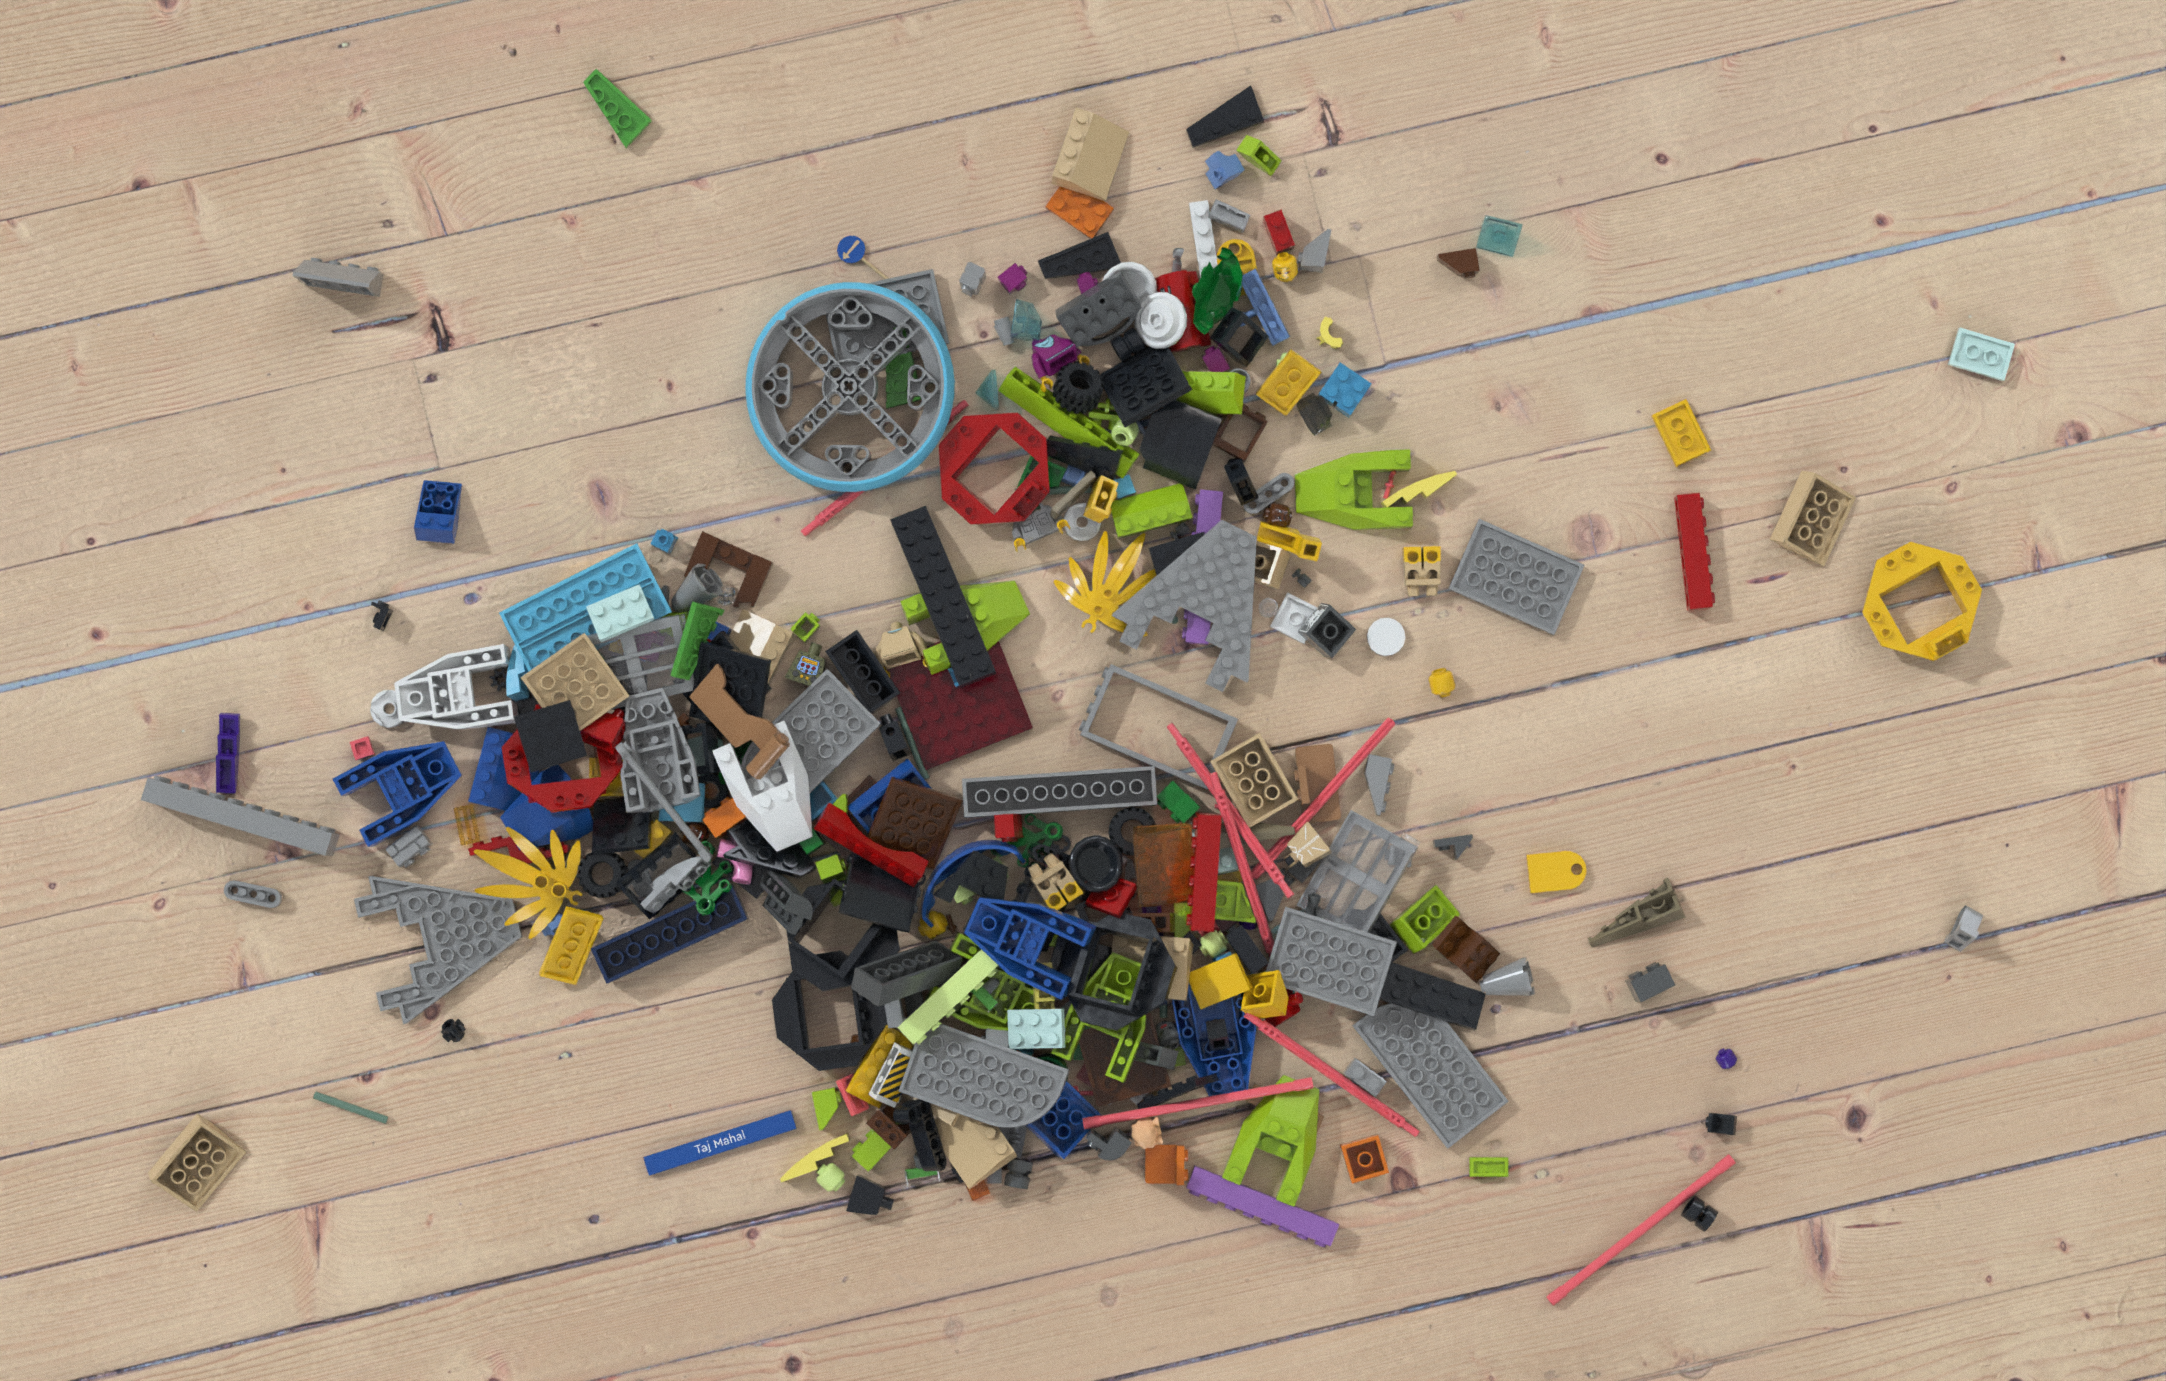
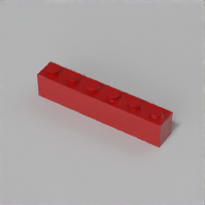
M1700 493L1676 495L1674 502L1687 611L1712 608L1715 603V594L1711 592L1713 576L1712 573H1709L1708 568L1711 565L1710 554H1707L1706 547L1709 546L1708 536L1704 533V528L1706 527V517L1702 516L1704 499L1700 497Z
M1196 813V817H1193L1192 829H1195V837L1191 838V848H1194V856H1190V868H1193L1192 875H1189L1188 886L1191 887V895L1188 894L1187 906H1190V914L1186 915V925H1189L1191 931L1214 932L1222 820L1220 814Z

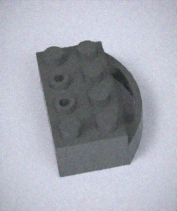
M1118 271L1055 310L1058 321L1077 348L1079 346L1102 344L1119 336L1132 324L1141 309V303L1122 272ZM1129 317L1128 320L1116 331L1106 336L1092 339L1097 335L1106 333L1107 331L1113 329L1123 319Z

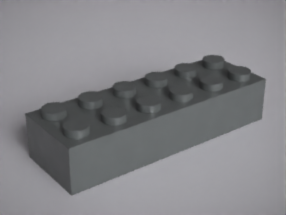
M935 940L856 967L851 988L874 1005L882 1006L947 982L961 969L963 958Z

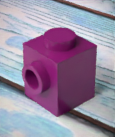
M1014 263L997 278L1006 291L1011 294L1015 290H1022L1027 285L1025 282L1028 281L1026 276L1028 273L1022 265L1018 267Z
M1213 345L1204 350L1205 354L1202 355V358L1210 372H1225L1230 369V364L1219 346L1215 348Z

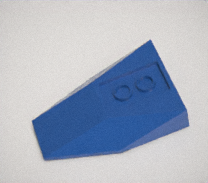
M1188 984L1187 1000H1172L1180 1044L1198 1077L1215 1073L1218 1076L1219 1081L1204 1085L1206 1092L1209 1096L1248 1090L1256 1026L1244 1017L1245 1013L1241 1011L1243 993L1200 1009L1191 986ZM1225 1018L1230 1048L1210 1051L1205 1021Z

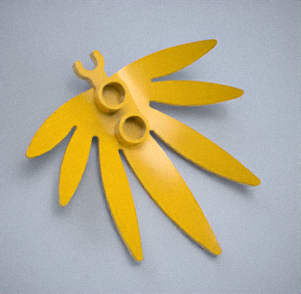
M1107 531L1103 532L1096 550L1093 564L1092 591H1089L1086 578L1072 557H1069L1070 572L1081 596L1066 583L1054 580L1056 588L1068 602L1090 615L1089 619L1084 620L1081 625L1084 628L1086 624L1090 623L1092 625L1090 633L1096 630L1095 623L1097 620L1123 633L1127 623L1111 616L1112 613L1119 608V605L1129 600L1156 576L1155 569L1137 578L1118 594L1139 558L1146 536L1145 533L1138 536L1122 553L1109 573L1104 585L1102 582L1108 559Z
M506 827V831L515 844L541 871L514 857L476 849L474 853L485 862L517 880L533 885V887L498 884L476 888L475 892L501 898L540 897V900L532 902L516 911L504 923L507 926L521 922L546 908L538 916L531 928L528 938L532 939L552 921L561 907L564 897L568 898L571 904L578 905V902L573 900V896L576 894L582 896L583 893L579 890L572 891L569 888L575 879L578 865L580 864L581 845L579 840L575 842L568 856L567 868H565V858L561 842L556 832L551 830L550 848L556 869H553L533 843L514 829Z

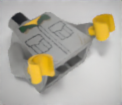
M1040 503L1025 521L1013 523L1012 535L1015 551L1018 552L1017 548L1019 546H1023L1024 550H1026L1027 544L1057 531L1063 534V527L1067 526L1069 529L1071 527L1062 516L1057 520L1053 519L1050 516L1052 507L1049 505L1044 506Z

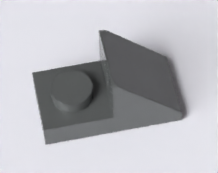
M1473 835L1433 840L1434 848L1438 847L1439 851L1450 849V845H1453L1455 860H1458L1473 839Z

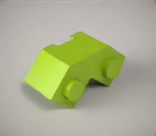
M837 854L815 862L824 884L832 882L833 879L837 881L846 879L845 870H847L845 861L844 859L840 860ZM839 890L830 901L834 907L841 903L843 893Z

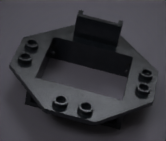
M833 879L832 882L807 887L803 892V896L812 905L811 920L803 919L802 927L797 931L796 935L787 931L792 970L823 992L851 987L856 967L897 954L900 951L897 930L875 923L870 926L839 970L799 944L838 890L841 891L845 880L837 881Z
M1125 913L1121 915L1120 919L1108 915L1098 922H1089L1095 925L1096 929L1090 943L1085 947L1068 940L1058 972L1072 978L1067 996L1081 1022L1119 1031L1159 1006H1167V999L1178 968L1152 920ZM1102 932L1148 943L1129 1006L1083 995Z
M841 950L815 954L837 970H839L848 957ZM792 971L772 999L777 1039L818 1071L857 1066L888 1024L885 1005L876 1006L852 989L859 1042L810 1049L801 980H804V978Z

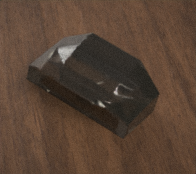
M1311 393L1297 402L1298 411L1314 436L1332 426L1330 423L1332 412L1323 396H1315L1314 393Z

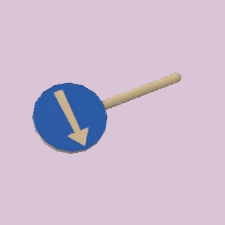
M847 236L839 242L837 252L842 261L854 264L861 260L884 280L889 279L863 257L866 248L860 238L857 236Z

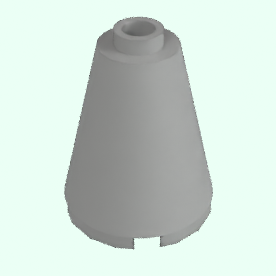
M697 564L691 569L672 598V607L676 612L690 611L692 601L704 604L718 597L723 592L721 590L723 586L722 581L714 570H707L704 568L706 566L704 564Z
M1526 957L1483 976V980L1480 981L1481 990L1486 992V995H1535V989L1531 987L1533 977Z

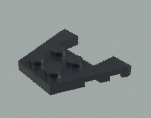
M973 850L958 866L956 872L951 877H948L944 882L945 884L934 893V896L951 903L958 887L961 886L983 898L1004 900L1008 867Z

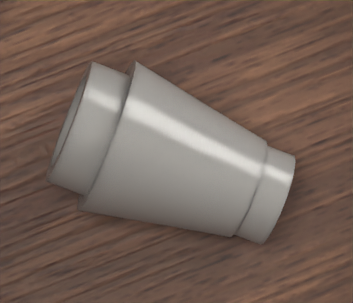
M1009 317L995 320L994 328L1003 345L1015 343L1012 320L1010 321Z

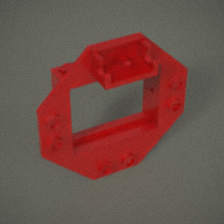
M1018 412L963 416L939 444L942 499L969 524L1025 521L1050 493L1047 439ZM1001 428L1037 460L1039 464L995 513L957 478Z
M539 704L535 705L534 710L540 709L542 707H539ZM518 730L502 746L507 783L528 797V803L537 802L550 812L591 808L602 794H606L608 786L621 772L623 766L622 756L618 751L615 754H611L594 747L599 777L532 785L528 762Z

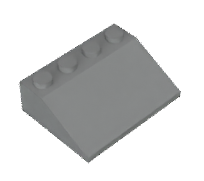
M311 258V261L304 260L293 272V276L306 286L380 297L383 274L378 271V268L367 267V269H361L356 264L342 266L337 261L323 263L318 258Z

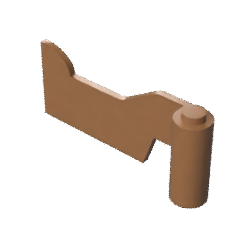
M716 664L689 697L735 748L750 740L759 747L760 751L746 766V769L751 776L761 780L790 746L789 738L781 733L771 721L749 715L724 689L726 686V676L721 666Z

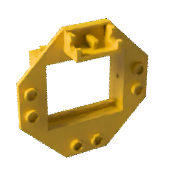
M1909 542L1876 560L1862 614L1882 647L1935 661L1969 642L1982 589L1963 556ZM1936 567L1962 614L1907 644L1881 597Z

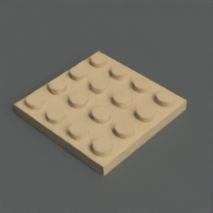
M585 633L520 677L542 708L570 700L580 731L629 697Z

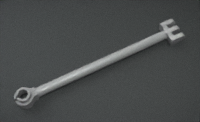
M626 741L619 743L615 747L618 753L627 761L690 840L705 862H709L712 858L711 852L706 846H703L630 753L632 751L631 746Z

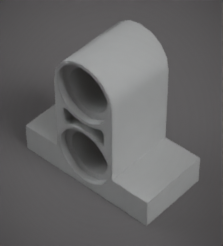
M1965 905L1960 911L1951 933L1946 936L1944 943L1961 952L1977 938L1979 934L1977 930L1983 915Z

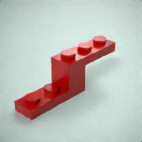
M502 836L491 838L489 843L484 844V841L473 843L472 848H468L470 856H476L474 853L476 849L493 851L508 847L511 857L527 864L533 863L521 850L519 851L511 837L502 838ZM561 842L564 854L570 853V845H564V842ZM539 848V851L546 859L552 858L551 849Z

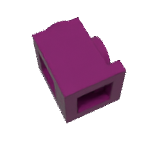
M1090 272L1082 273L1076 279L1081 294L1098 284L1097 279L1092 278Z

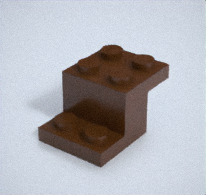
M1456 915L1432 944L1442 956L1464 972L1475 983L1484 976L1487 969L1500 955L1485 938L1471 929Z

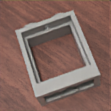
M922 991L904 997L907 1016L909 1017L924 1003ZM901 999L884 1004L888 1029L899 1027L908 1018L903 1015Z

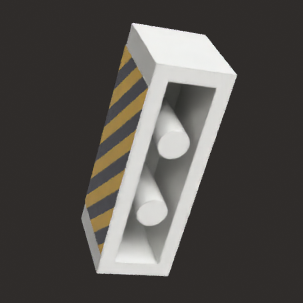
M894 1042L869 1092L871 1097L895 1108L902 1097V1093L898 1091L913 1050Z

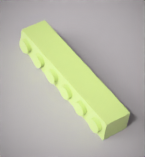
M981 949L897 1028L913 1045L916 1042L919 1045L927 1038L926 1032L930 1029L934 1031L942 1024L939 1021L944 1016L948 1018L956 1011L953 1008L956 1004L960 1003L962 1005L970 998L968 993L971 990L977 991L984 985L982 980L986 976L991 978L999 971L996 968L998 964Z

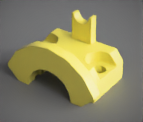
M1324 317L1320 325L1321 336L1316 338L1320 340L1319 345L1326 343L1333 349L1340 348L1343 345L1341 337L1333 338L1328 331L1333 323L1332 319Z

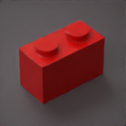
M1282 209L1263 216V223L1275 254L1278 255L1279 253L1294 249L1295 244Z
M994 815L995 837L997 839H1002V842H1018L1017 838H1023L1022 815Z

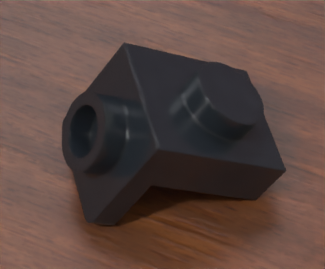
M1709 1113L1705 1122L1706 1128H1708L1707 1132L1735 1135L1737 1116Z

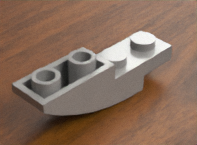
M698 856L674 865L650 884L653 891L640 904L644 909L655 914L670 897L675 895L678 889L686 891L690 888L697 878L706 872L711 863L705 862Z

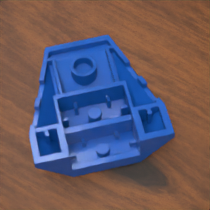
M555 765L540 772L531 784L570 781L571 778L559 765ZM523 793L500 817L505 827H510L519 832L536 847L550 844L551 830L556 832L560 842L580 839L593 831V819L589 808L550 812L537 802L528 803V797Z

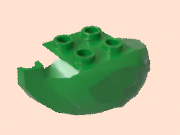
M1224 247L1221 248V253L1217 256L1221 262L1213 268L1209 261L1208 265L1202 269L1199 282L1195 283L1192 289V294L1196 300L1193 323L1204 335L1213 329L1214 324L1222 321L1230 308L1233 307V302L1239 301L1243 276L1240 264L1234 253Z

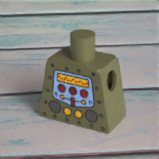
M811 642L808 653L800 650L785 678L810 686L825 671L826 659L819 657L822 646Z

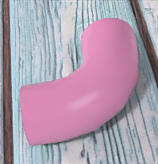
M721 838L716 857L726 859L723 855L725 852L735 848L733 842ZM727 859L734 866L732 881L740 884H751L753 866Z

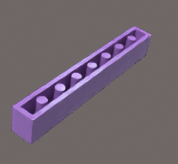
M1200 489V493L1195 495V505L1198 506V513H1194L1193 516L1196 532H1192V535L1201 532L1207 533L1220 521L1222 491ZM1185 609L1184 619H1187V627H1183L1182 638H1185V643L1208 645L1209 642L1205 641L1210 631L1211 622Z
M1194 1165L1186 1186L1187 1189H1190L1188 1193L1198 1197L1200 1194L1207 1196L1206 1200L1215 1204L1220 1201L1225 1204L1227 1209L1235 1211L1237 1208L1243 1211V1215L1252 1219L1254 1216L1261 1218L1260 1222L1271 1226L1274 1223L1279 1225L1278 1229L1287 1233L1290 1230L1297 1233V1237L1307 1240L1308 1237L1314 1239L1316 1245L1324 1248L1326 1245L1331 1246L1339 1227L1337 1222L1300 1207H1293L1280 1202L1275 1197L1243 1184L1238 1185L1222 1178V1176Z

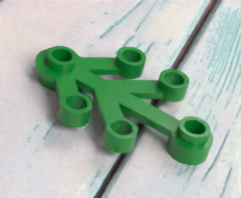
M1033 814L1025 815L1024 821L1026 824L1035 825L1043 831L1034 833L1022 826L1025 837L1017 839L1018 842H1007L1017 848L1027 845L1022 854L1023 858L1026 859V864L1021 865L1020 860L1017 859V864L1020 867L1026 868L1030 863L1028 847L1032 843L1045 839L1043 844L1050 847L1053 841H1058L1063 836V827L1059 823L1050 822L1046 824L1037 819ZM1029 816H1033L1034 818L1033 822L1028 823L1027 818ZM1053 828L1057 829L1056 835L1051 834ZM991 849L993 855L1002 857V855Z
M709 841L701 842L704 847L710 848V852L713 855L715 847ZM722 861L719 868L712 875L710 865L706 872L702 874V877L699 876L695 882L702 888V896L695 891L693 885L689 892L683 891L697 902L696 908L700 914H711L715 909V901L723 892L731 890L732 884L728 880L723 879L719 882V887L710 895V888L723 874L731 872L732 865L728 861ZM725 865H728V868L726 870H723V867ZM727 883V887L723 889V885ZM709 903V906L704 909L705 904Z

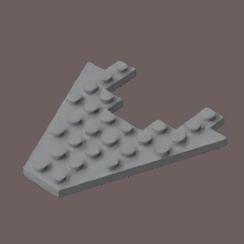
M1224 520L1219 521L1112 613L1111 616L1127 623L1119 641L1137 650L1153 616L1172 623L1180 606L1213 623L1205 641L1222 649L1205 684L1223 692L1231 675L1248 682L1257 537Z
M369 876L372 894L354 899L358 918L396 909L400 927L416 923L420 925L428 960L409 964L413 983L376 992L380 1011L399 1007L403 1024L409 1023L523 937L519 922L512 925H504L505 921L516 912L514 899Z

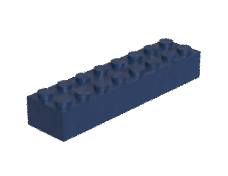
M732 884L729 892H723L715 901V909L709 915L700 914L696 908L697 902L693 901L591 948L606 984L749 920L734 884ZM709 903L705 904L704 909L709 906Z

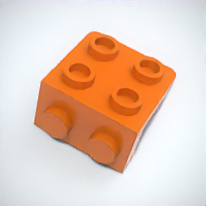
M1155 1145L1153 1148H1146V1183L1184 1185V1181H1188V1169H1184V1161H1188V1150H1184V1145Z

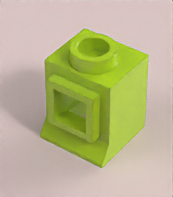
M805 612L790 630L806 643L820 627L818 624L820 619L812 612L810 615ZM807 620L814 626L808 633L801 628Z

